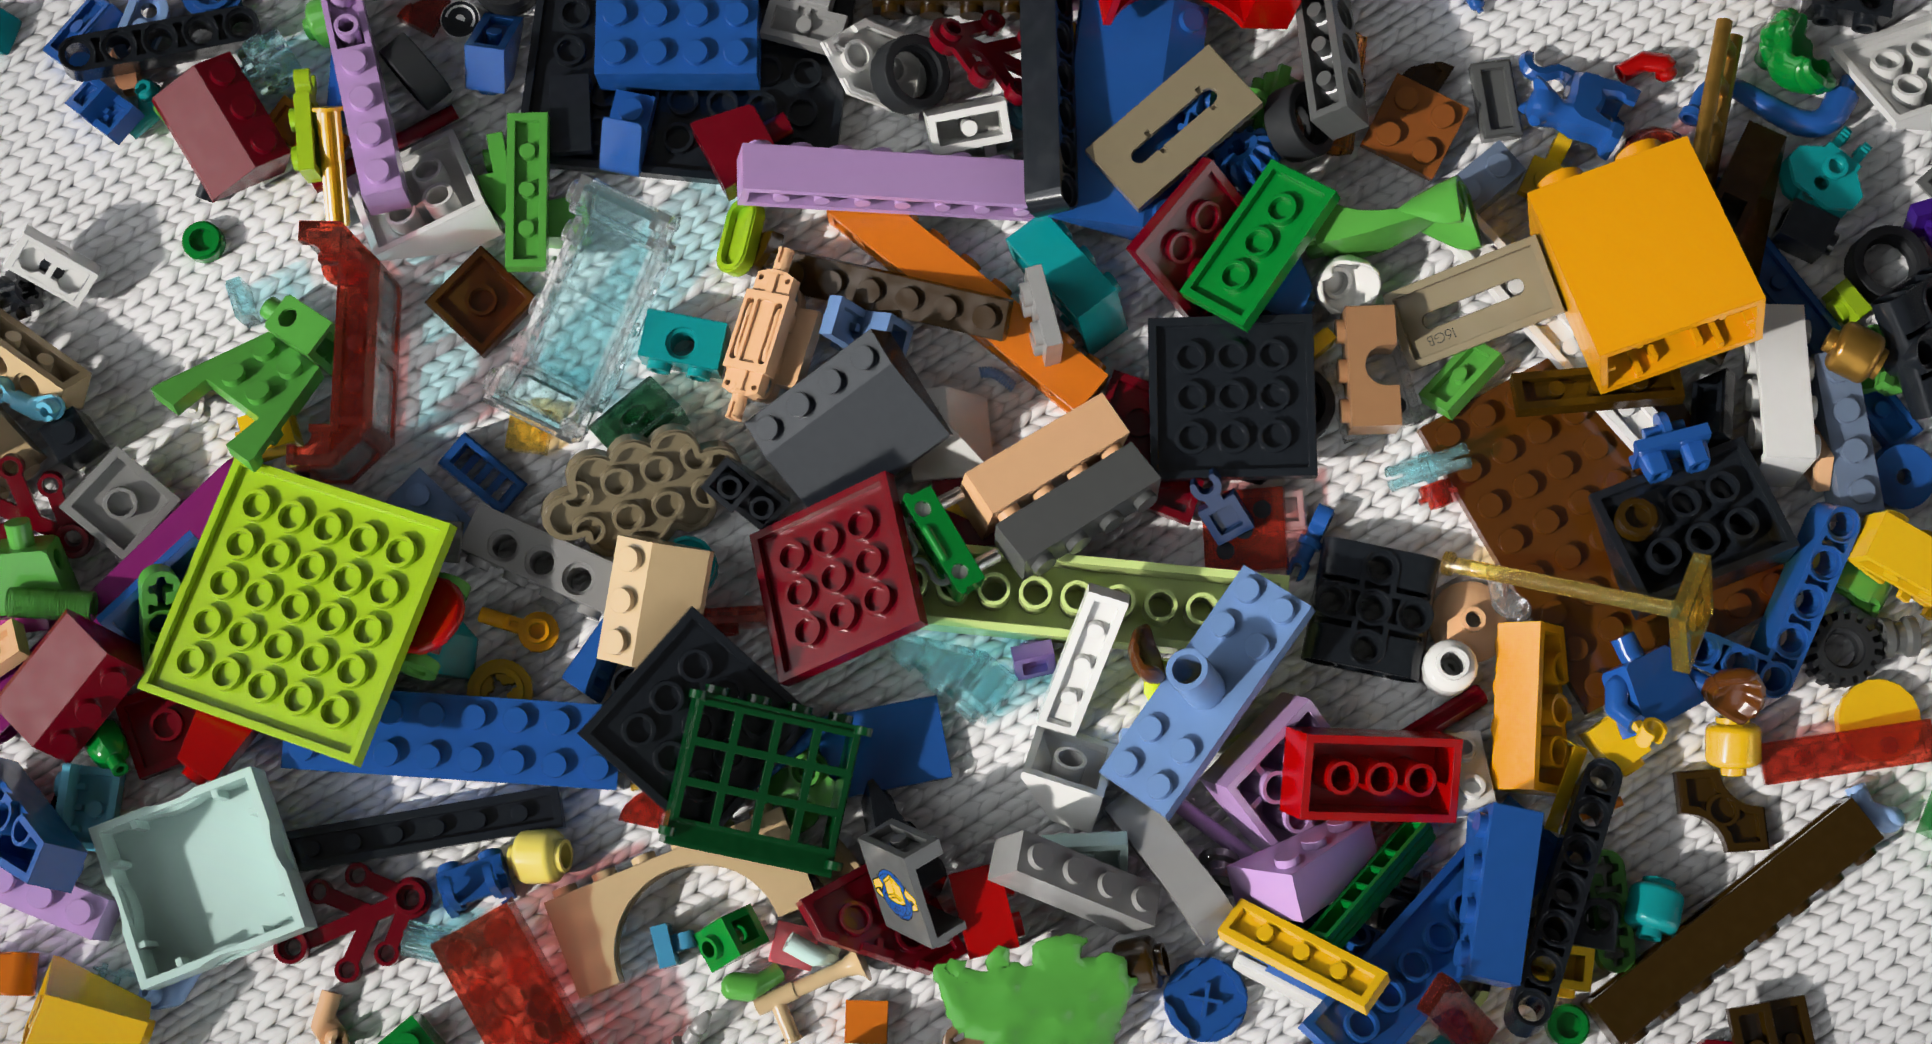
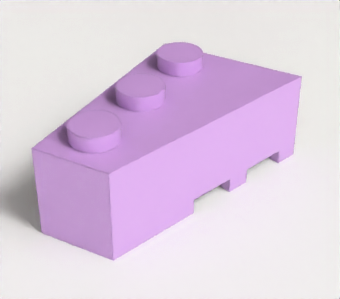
M1327 820L1318 826L1227 865L1226 868L1235 904H1237L1240 898H1243L1284 920L1303 923L1339 896L1374 856L1377 848L1370 821Z

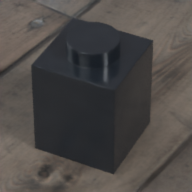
M1796 197L1783 209L1770 240L1778 249L1813 264L1823 254L1829 256L1840 236L1835 230L1841 218Z
M74 406L65 410L61 418L47 422L38 428L58 461L75 471H78L111 449L90 416Z

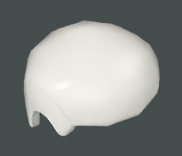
M1345 254L1332 258L1319 269L1315 279L1314 290L1317 301L1328 312L1341 315L1345 306L1374 305L1379 296L1382 283L1379 271L1370 262L1354 255Z

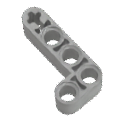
M1127 792L1105 806L1103 809L1119 831H1127L1129 845L1179 908L1184 919L1204 946L1218 938L1217 930L1233 907L1219 885L1167 819Z

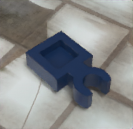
M1215 468L1209 470V478L1213 485L1209 488H1203L1193 478L1190 480V491L1197 500L1205 502L1198 507V514L1217 545L1220 546L1255 528V520L1235 488L1223 493L1222 477Z

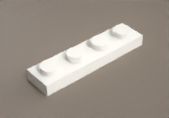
M1089 582L1038 711L1037 726L1076 737L1129 606L1130 594Z

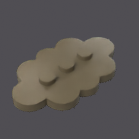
M677 423L662 425L655 429L648 438L634 433L623 434L610 444L607 451L596 448L585 449L570 459L565 470L567 486L552 491L543 500L540 509L542 524L547 533L555 539L571 541L585 537L591 550L598 555L614 557L618 535L646 536L669 541L676 530L692 532L709 525L717 512V501L701 489L700 485L726 455L740 463L742 461L736 449L729 443L714 440L699 444L691 429Z

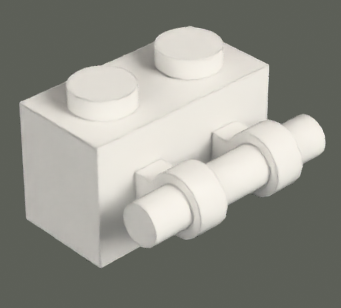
M1001 95L923 111L929 148L933 154L942 155L948 153V155L963 150L983 147L984 154L972 157L989 158L994 155H1007L1014 159L1012 149L997 151L996 148L998 143L1013 141L1006 100Z

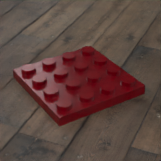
M883 471L749 535L779 684L790 687L928 625L894 475Z

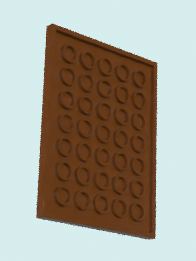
M1547 358L1523 372L1558 369ZM1509 379L1470 400L1453 420L1441 416L1418 429L1417 433L1527 619L1529 621H1543L1564 627L1569 681L1566 684L1584 715L1605 705V688L1602 682V674L1621 664L1611 644L1612 640L1634 631L1644 652L1662 645L1669 647L1668 643L1671 634L1675 629L1683 625L1695 626L1721 637H1726L1764 615L1784 568L1782 564L1642 619L1635 620L1615 579L1588 496L1642 475L1643 472L1641 468L1632 470L1629 456L1633 455V452L1596 411L1516 417ZM1684 403L1653 406L1657 412H1665L1670 422L1683 419L1686 428L1690 427L1691 415ZM1699 638L1691 645V655L1699 649Z

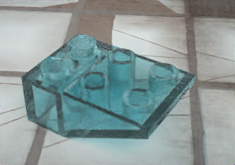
M907 634L889 642L891 658L908 672L913 668L924 675L922 677L924 680L923 684L939 698L942 699L947 694L955 700V710L972 725L979 720L986 726L1017 688L1018 677L986 651Z

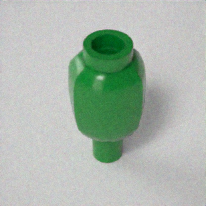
M106 719L85 744L84 748L99 768L110 769L114 776L120 777L129 770L126 762L129 757V746L119 725L113 719Z

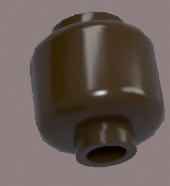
M1144 935L1121 940L1112 947L1111 953L1125 957L1128 975L1131 978L1137 977L1139 983L1134 987L1132 995L1158 990L1164 984L1165 977L1170 976V963L1166 948L1163 943L1157 944L1151 936Z

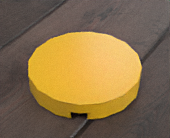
M1885 679L1866 680L1848 688L1842 695L1843 697L1840 699L1839 705L1836 706L1834 712L1835 732L1843 747L1850 753L1863 758V760L1871 763L1893 761L1907 754L1918 740L1922 727L1920 709L1913 696L1899 684Z

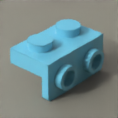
M63 763L62 771L58 772L54 782V794L57 797L55 810L87 851L96 852L88 828L120 816L126 774L116 777L110 769Z

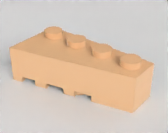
M1100 393L967 471L960 485L961 492L964 493L965 498L957 504L981 540L995 532V526L1000 521L1122 448L1130 431L1104 394Z

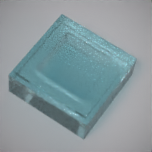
M240 276L226 280L225 286L235 317L248 328L262 324L251 287Z

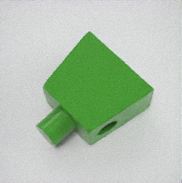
M292 295L285 296L282 301L276 297H270L261 307L260 315L267 320L265 322L267 330L319 366L322 371L337 381L361 350L333 322Z
M16 517L4 523L7 538L0 540V616H7L4 601L9 587L81 590L59 537L56 535L34 536L31 521L28 517Z

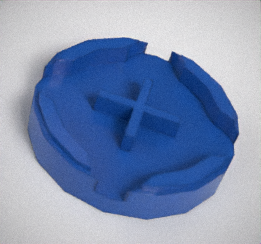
M1212 957L1193 958L1180 964L1169 976L1163 991L1164 1011L1170 1024L1184 1037L1197 1042H1217L1232 1035L1242 1024L1247 1009V988L1241 975L1228 963Z

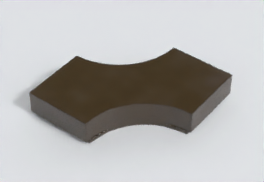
M1718 768L1672 773L1677 814L1694 816L1706 822L1718 835L1724 853L1770 849L1765 807L1747 805L1736 799L1724 786Z

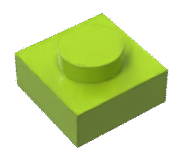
M1847 278L1821 297L1826 303V309L1837 322L1844 325L1851 321L1857 322L1872 310L1870 304Z

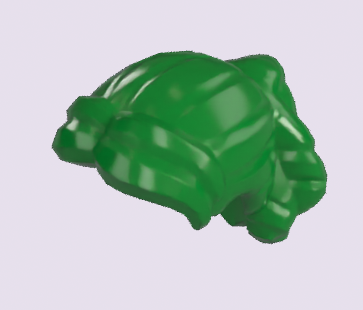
M1793 8L1781 9L1780 12L1774 15L1771 22L1763 26L1760 31L1759 49L1754 56L1755 63L1760 69L1767 71L1772 80L1780 87L1790 92L1822 95L1825 92L1832 91L1837 86V79L1831 72L1828 61L1825 59L1817 60L1813 56V43L1806 37L1807 16Z

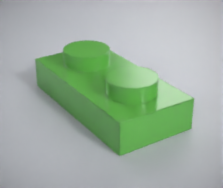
M1486 344L1456 354L1418 395L1423 404L1446 418L1453 420L1505 364V360L1500 352Z

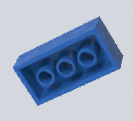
M596 0L594 74L600 89L761 90L760 30L762 26V13L759 0Z

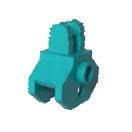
M1846 126L1825 146L1799 145L1782 162L1779 175L1782 194L1790 201L1797 197L1842 218L1847 211L1853 210L1863 198L1857 172L1862 167L1860 162L1873 147L1864 142L1852 152L1851 157L1840 149L1849 140L1850 134L1853 132ZM1802 191L1811 196L1813 200H1806L1802 195Z

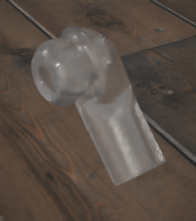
M1494 568L1487 571L1486 578L1491 605L1494 611L1511 622L1530 621L1531 605L1525 598L1510 589L1505 569Z

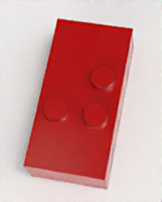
M1286 726L1280 811L1300 820L1456 823L1463 739L1440 731Z

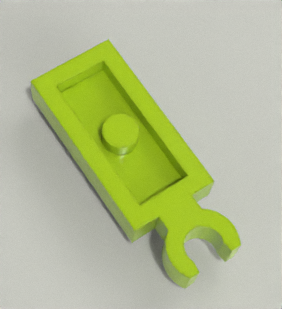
M310 68L293 69V82L296 93L293 94L294 108H289L288 111L291 131L293 133L296 132V146L291 147L292 165L294 170L299 171L308 183L323 182L317 114L312 112V107H319L316 102V76L311 75Z

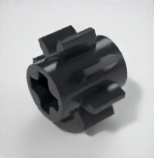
M8 270L5 272V276L0 277V308L8 314L15 312L18 320H23L31 316V311L34 312L44 307L40 300L45 290Z

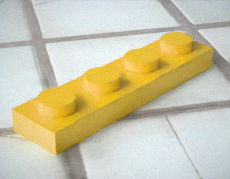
M1243 898L1239 899L1217 930L1221 940L1366 1016L1390 982L1388 972Z

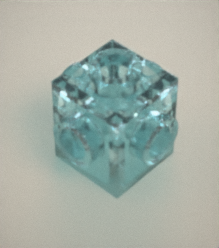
M277 27L264 35L250 37L242 44L241 48L235 51L242 62L240 68L252 87L256 85L264 98L270 94H278L285 91L293 82V69H303Z

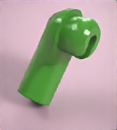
M772 963L758 973L732 972L723 978L721 992L729 1000L752 1002L785 981V975L776 963Z

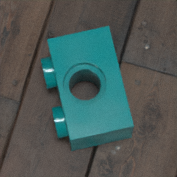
M648 308L637 355L642 364L647 365L646 369L653 373L670 375L671 370L685 372L687 378L698 382H710V378L722 379L723 361L730 343L731 331L728 323ZM689 340L694 343V348L688 355L679 356L674 353V348L680 341Z

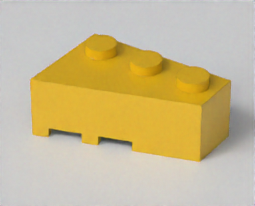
M1887 509L1883 512L1865 515L1847 561L1878 584H1884L1886 581L1899 589L1896 594L1898 599L1909 603L1912 598L1923 607L1920 615L1928 621L1932 620V531L1919 530L1909 524L1907 516L1894 510Z

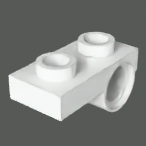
M1480 730L1449 733V735L1463 739L1457 818L1467 817L1469 812L1496 802Z

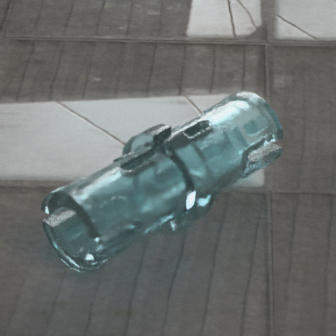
M1460 443L1457 446L1432 454L1429 451L1419 453L1416 459L1387 466L1384 470L1386 478L1403 474L1400 478L1387 481L1388 486L1392 492H1395L1398 489L1423 481L1431 484L1437 482L1440 476L1463 469L1472 468L1471 457H1464L1453 461L1456 457L1469 454V450L1465 443Z

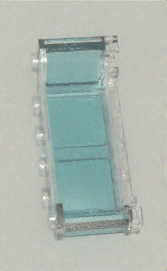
M581 174L579 180L575 179L567 191L566 202L570 203L569 212L576 216L574 219L568 220L562 231L561 241L564 243L558 257L553 256L547 265L544 277L548 280L542 293H537L530 304L528 314L531 316L526 330H521L513 343L512 352L515 353L511 363L502 364L498 369L492 368L483 385L486 393L482 402L569 444L582 442L589 432V424L596 411L603 413L608 406L644 326L647 310L652 308L674 258L676 246L670 244L674 233L679 229L681 217L669 211L656 208L601 182L595 176Z

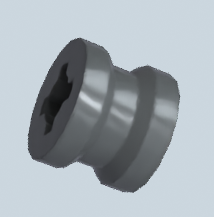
M1903 616L1899 621H1892L1888 617L1876 619L1874 628L1878 630L1879 635L1874 636L1876 642H1882L1883 649L1877 651L1878 655L1883 656L1882 659L1894 658L1896 654H1903L1906 657H1916L1919 655L1922 646V636L1919 623L1914 616Z
M1219 847L1202 851L1198 857L1200 863L1219 885L1226 897H1233L1226 866L1240 860L1239 856L1229 849Z

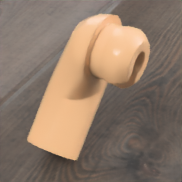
M323 989L312 1019L311 1029L320 1044H349L347 1031L336 1016L342 994Z

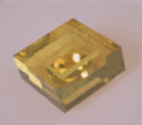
M511 408L505 448L508 451L547 456L554 419L552 413Z

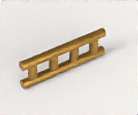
M1718 18L1716 20L1693 142V149L1713 190L1716 187L1743 42L1742 35L1731 33L1733 21L1728 18Z

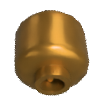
M1853 321L1846 323L1840 331L1832 328L1821 347V350L1827 353L1825 358L1826 368L1854 383H1861L1867 378L1875 379L1889 355V350L1884 348L1885 339L1881 334Z

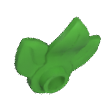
M808 750L803 751L795 758L806 760ZM818 753L816 763L828 765L826 759ZM789 765L787 768H782L771 777L768 794L798 800L804 769ZM815 771L807 802L830 807L836 781L829 774ZM786 807V813L792 826L795 809ZM805 811L800 834L814 826L820 814Z

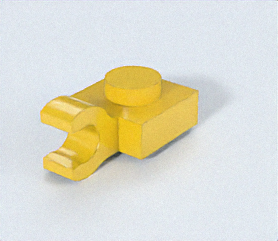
M1558 132L1556 138L1552 141L1545 159L1534 155L1516 195L1527 199V192L1535 190L1538 183L1545 176L1555 170L1564 168L1561 164L1573 140Z

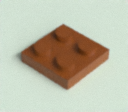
M1397 73L1360 147L1432 182L1469 108Z

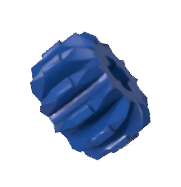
M1251 125L1246 127L1241 133L1235 131L1231 138L1225 139L1222 142V147L1213 152L1216 165L1237 192L1240 191L1244 196L1252 188L1271 159L1279 163L1282 159L1273 148L1265 129L1262 127L1255 130Z

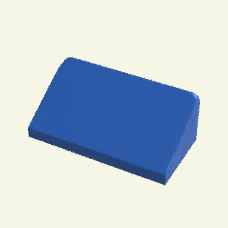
M86 0L46 44L43 51L62 66L58 58V49L66 38L118 28L123 12L108 0ZM86 52L74 53L69 63L73 66L85 65L89 61L90 55Z

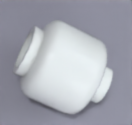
M1448 639L1437 642L1430 647L1423 658L1421 668L1423 683L1428 690L1439 696L1452 697L1461 694L1470 687L1477 676L1478 663L1476 655L1469 646L1461 641Z

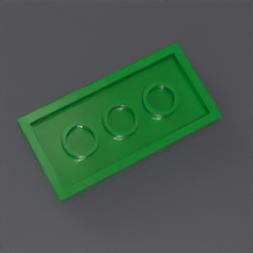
M1271 159L1179 292L1188 301L1248 333L1341 199L1336 190Z

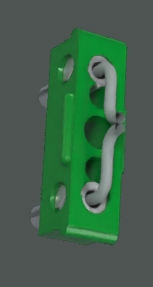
M931 485L912 495L905 493L901 502V508L905 517L904 521L909 543L912 546L911 552L914 564H922L935 584L939 586L945 585L952 599L956 602H961L964 595L981 587L985 579L982 571L1001 561V555L998 554L999 551L993 548L973 558L945 509L964 500L965 496L961 492L962 489L960 487H955L938 497ZM908 525L911 527L941 579L937 578L931 566L924 558L915 557L918 553V545L909 531Z

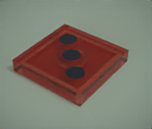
M1283 486L1236 490L1255 520V528L1220 546L1217 545L1203 522L1205 567L1240 571L1243 565L1255 572L1289 570L1285 489Z

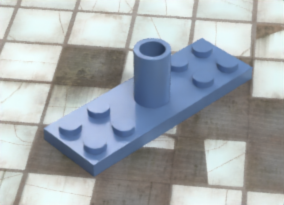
M1243 565L1186 648L1175 652L1170 657L1166 665L1164 681L1160 683L1101 767L1099 773L1170 821L1316 612L1314 608Z

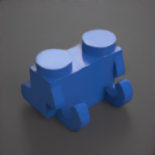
M486 849L478 854L477 861L464 865L458 861H450L441 864L437 868V888L442 897L443 907L452 919L460 917V912L468 910L467 903L491 895L495 899L506 897L508 900L517 898L508 865L501 849Z

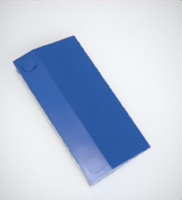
M1080 0L1074 38L1078 205L1074 210L1048 215V217L1133 240L1185 179L1186 174L1138 213L1086 156L1085 149L1204 48L1209 15L1208 7L1186 0H1138L1123 9L1111 25H1103L1099 1ZM1180 112L1132 154V160L1136 163H1143L1157 150L1164 147V144L1180 132L1178 124L1184 123L1186 116Z

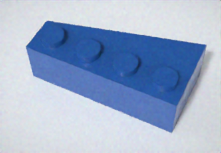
M0 757V867L26 884L72 893L77 879L83 872L84 862L88 855L87 850L19 762Z
M1493 802L1468 813L1462 901L1459 912V940L1455 945L1453 964L1457 966L1456 978L1503 988L1521 986L1544 818L1543 812Z

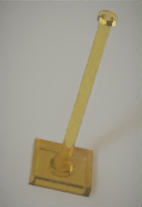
M1446 551L1441 560L1440 572L1445 576H1452L1453 573L1668 617L1672 671L1686 674L1691 672L1714 611L1711 555L1696 552L1692 555L1674 601L1457 557L1455 552Z

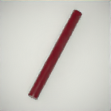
M452 104L396 133L399 150L458 120L459 116ZM354 157L345 160L346 177L348 178L357 172ZM323 182L312 183L317 193L323 191Z

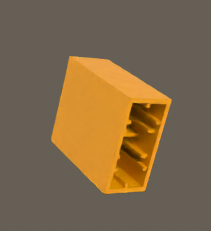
M1688 136L1665 144L1654 138L1636 141L1625 147L1617 155L1614 162L1583 172L1578 167H1564L1555 170L1545 176L1538 183L1535 190L1527 192L1530 236L1537 234L1540 238L1567 310L1565 312L1566 318L1600 395L1763 339L1766 297Z

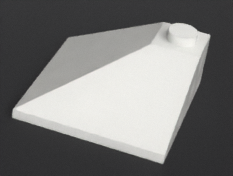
M1932 14L1830 48L1832 57L1894 128L1932 131Z
M453 127L400 152L411 202L410 208L371 216L361 195L357 173L347 178L348 190L373 256L377 261L467 252L503 234L494 211L483 195L478 178Z

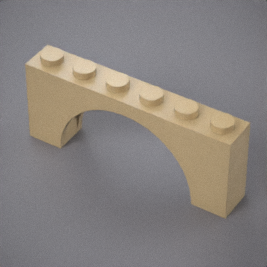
M771 803L765 804L759 834L789 840L791 826L785 810L781 806L774 809ZM754 809L748 812L750 819L736 825L733 819H729L723 827L749 832ZM670 845L672 851L660 856H656L655 851L639 855L631 859L633 867L618 873L615 867L602 870L591 876L593 883L579 889L576 883L552 891L554 899L544 902L579 999H585L625 983L620 962V943L623 927L638 898L662 877L694 866H717L733 870L758 886L770 900L778 917L783 918L800 911L796 903L816 891L810 874Z

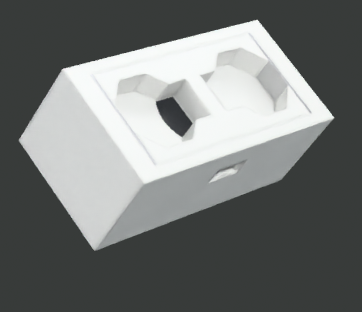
M28 224L3 264V267L77 308H79L98 278L102 267Z

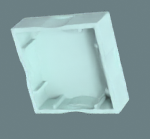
M252 766L246 767L194 787L189 792L172 801L159 805L145 806L88 828L106 884L119 907L122 933L141 990L162 989L318 928L271 787L263 769Z

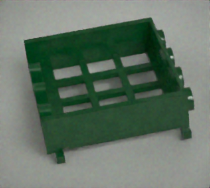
M706 684L705 691L690 688L689 697H691V703L663 825L659 824L658 833L661 834L659 841L665 844L831 878L832 870L842 872L844 863L834 861L861 735L872 737L873 729L852 725L854 716L829 711L828 719L812 716L813 707L788 702L787 710L772 707V698L747 693L745 701L731 698V689ZM704 705L735 712L728 743L697 737ZM744 714L774 720L767 752L737 745ZM783 723L813 729L806 760L776 754ZM822 731L845 736L839 767L816 763ZM695 745L726 752L719 783L688 777ZM735 754L765 760L758 792L728 785ZM774 762L804 769L798 800L768 794ZM814 771L837 776L830 807L807 802ZM686 785L717 792L710 824L679 817ZM726 794L756 800L749 832L719 826ZM765 802L795 809L789 840L759 834ZM805 811L828 816L821 847L798 842Z

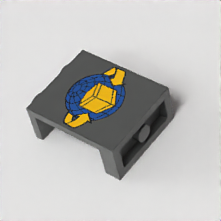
M893 818L858 837L887 927L931 949L947 945L954 936L967 929L964 920L926 903L916 869L944 854L939 838Z

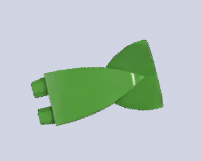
M1457 175L1421 192L1400 208L1357 210L1337 204L1305 250L1311 260L1325 256L1332 259L1345 254L1366 258L1384 252L1410 239L1419 232L1461 250H1475L1483 247L1471 194L1461 177Z

